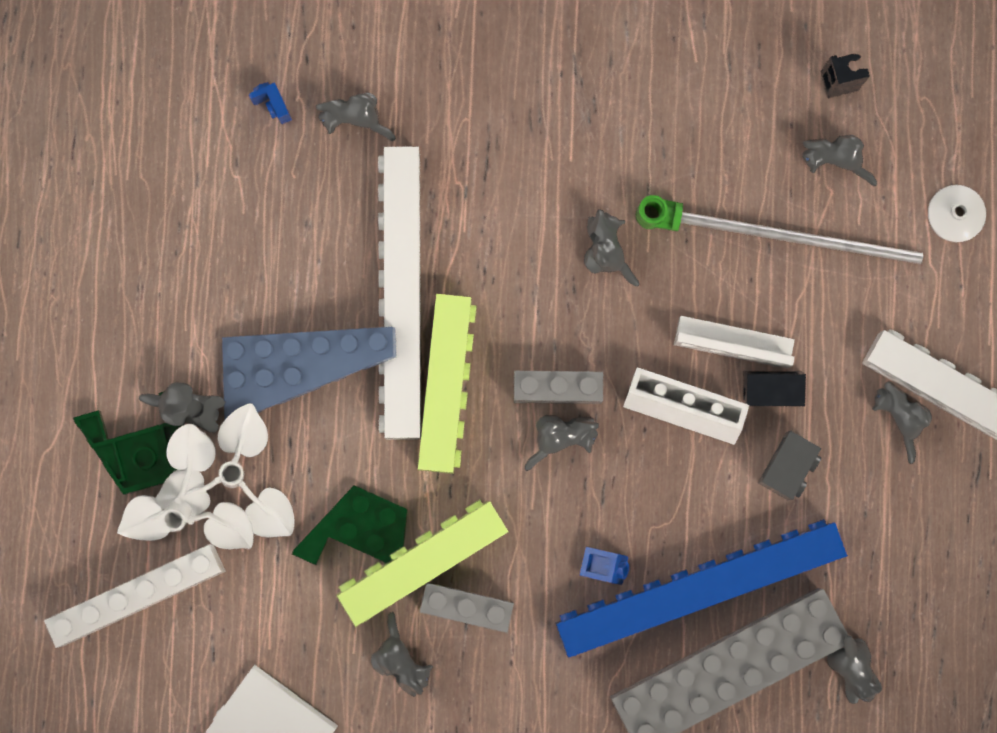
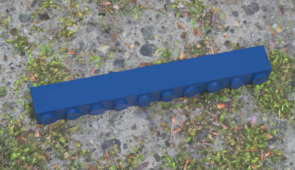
M825 519L809 524L810 530L799 534L797 529L782 534V540L771 544L770 539L754 544L755 550L746 554L743 553L742 549L726 555L727 560L716 564L715 559L699 564V571L688 574L687 569L670 575L672 580L661 584L658 579L644 584V591L633 594L632 590L615 595L617 601L606 605L604 600L587 605L589 611L577 614L576 610L564 613L559 616L561 621L555 624L568 658L847 557L835 522L826 524Z

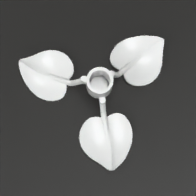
M247 404L236 409L225 419L219 429V446L224 452L235 453L232 461L224 463L219 470V477H216L206 485H204L203 475L198 471L192 470L183 501L189 504L192 510L191 515L195 516L203 513L210 505V497L206 490L221 482L229 488L239 486L253 501L246 508L245 512L252 523L255 535L266 538L290 536L294 530V513L288 498L281 491L274 488L264 489L257 498L243 482L244 472L241 465L238 464L240 454L245 457H254L264 450L268 441L266 425L253 404ZM186 469L174 471L165 480L160 492L155 497V502L162 509L166 510L175 501L184 480Z
M189 423L178 428L171 436L167 445V459L170 465L175 469H186L184 480L175 501L166 510H163L155 502V497L140 495L133 498L125 508L117 531L118 534L128 538L153 541L164 538L170 531L181 530L186 523L192 525L195 521L209 518L204 524V534L206 539L216 547L222 549H250L254 540L252 523L246 512L238 505L230 502H221L217 504L213 513L207 511L192 516L191 507L187 502L183 501L192 470L198 472L207 470L213 464L216 456L215 447L211 439L194 424Z

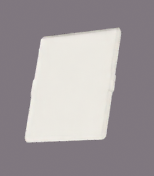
M254 665L228 702L217 711L212 724L205 733H334L338 725L258 666Z

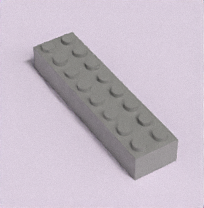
M817 588L609 697L628 733H680L844 647V640L848 634L825 590Z

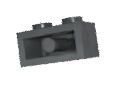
M792 431L786 432L758 484L788 501L793 500L795 496L799 498L807 486V482L804 481L809 471L814 472L822 457L818 455L821 448Z

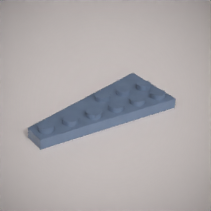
M395 327L222 337L224 421L232 412L244 405L253 404L257 413H260L262 410L300 397L321 388V386L344 379L353 373L396 358Z

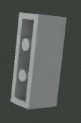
M514 371V403L601 404L603 402V372Z
M426 583L420 613L507 633L514 603Z

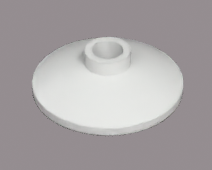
M951 185L941 189L933 196L928 207V219L934 232L941 238L951 242H964L975 237L981 231L986 219V209L983 200L974 190L962 185ZM956 207H961L964 210L963 216H958L955 213Z

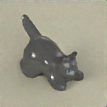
M369 92L351 96L348 101L337 99L316 105L317 110L322 111L319 114V120L327 128L328 134L333 133L335 128L342 123H347L362 128H369L390 141H395L396 139L390 129L378 123L379 113L376 107L378 100Z
M843 135L837 137L834 142H829L827 139L803 141V146L807 150L803 152L802 157L812 173H815L821 165L828 163L853 171L872 186L877 185L874 175L862 167L864 143L858 137Z
M598 209L596 216L589 217L587 222V233L593 245L585 253L584 264L586 268L594 274L620 271L627 282L634 286H639V280L625 262L623 249L617 239V230L625 223V220L617 219L609 213H604L603 210Z
M888 381L884 385L885 389L877 390L875 405L872 410H884L891 413L903 435L908 462L913 464L916 458L913 441L921 434L925 427L930 425L932 415L930 410L921 403L909 402L907 394L894 383Z
M180 382L170 384L162 395L141 394L139 396L141 402L159 408L160 417L165 423L179 426L187 422L212 433H215L219 428L215 422L219 416L218 408L225 405L222 397L192 393L193 388Z
M556 415L541 417L536 423L539 451L528 459L525 464V470H531L549 454L559 452L575 444L584 447L588 453H591L592 445L598 436L596 429L599 428V423L594 422L592 417H575L568 422L562 421Z
M390 612L387 620L390 637L382 643L377 652L372 654L371 664L373 669L383 676L394 675L400 688L415 697L416 694L421 695L423 693L422 688L428 686L430 671L433 666H420L414 663L405 644L400 640L395 614Z
M849 635L846 636L844 648L827 655L828 665L843 676L846 697L850 703L856 704L859 699L871 702L875 695L882 690L881 683L871 668V652L863 639H853Z

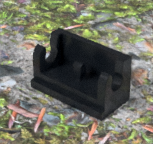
M850 54L838 58L837 55L829 58L820 71L828 98L858 91L870 77L868 69L852 71L849 68V62L859 60L861 55Z
M743 371V400L745 404L749 406H805L806 374L802 371Z

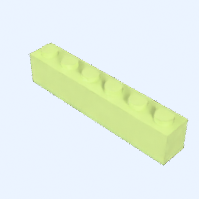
M436 294L418 470L454 474V467L460 468L462 450H456L457 438L463 439L465 421H459L460 409L466 410L468 392H462L463 380L469 381L471 363H465L466 351L472 352L474 334H468L469 322L475 323L477 305H471V297Z
M481 500L474 502L465 508L467 514L457 519L456 515L448 518L440 524L443 529L432 535L431 531L422 534L415 539L417 545L409 550L405 546L389 555L392 560L382 566L378 562L366 569L364 572L367 576L356 582L352 578L340 585L339 589L341 592L336 594L355 627L508 533L507 528L491 502L486 501L482 503Z

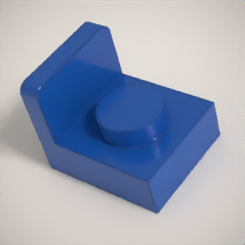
M268 82L262 83L253 89L254 92L249 94L254 105L270 99L265 104L272 119L278 117L281 124L292 120L275 82L272 84Z
M586 547L580 576L622 585L623 580L627 578L629 573L628 556Z

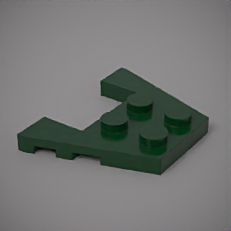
M98 410L73 418L75 424L80 428L91 448L94 449L103 462L102 464L123 495L162 485L171 473L178 470L173 468L167 459V445L174 432L183 425L173 426L163 423L108 439L101 411Z
M353 485L293 550L292 555L317 565L328 539L332 538L386 564L392 560L389 556L390 554L404 547L408 509Z

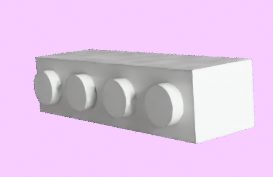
M637 367L623 407L735 445L742 431L749 405Z

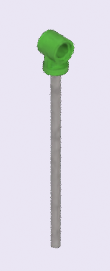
M656 195L645 197L636 210V220L645 229L659 228L678 232L680 223L917 264H921L923 260V253L686 213L682 212L683 203L663 200ZM648 206L657 209L659 216L657 218H649L645 214L644 208Z

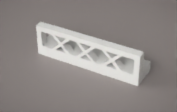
M685 316L679 317L674 341L675 346L786 369L793 366L795 358L792 356L795 339Z

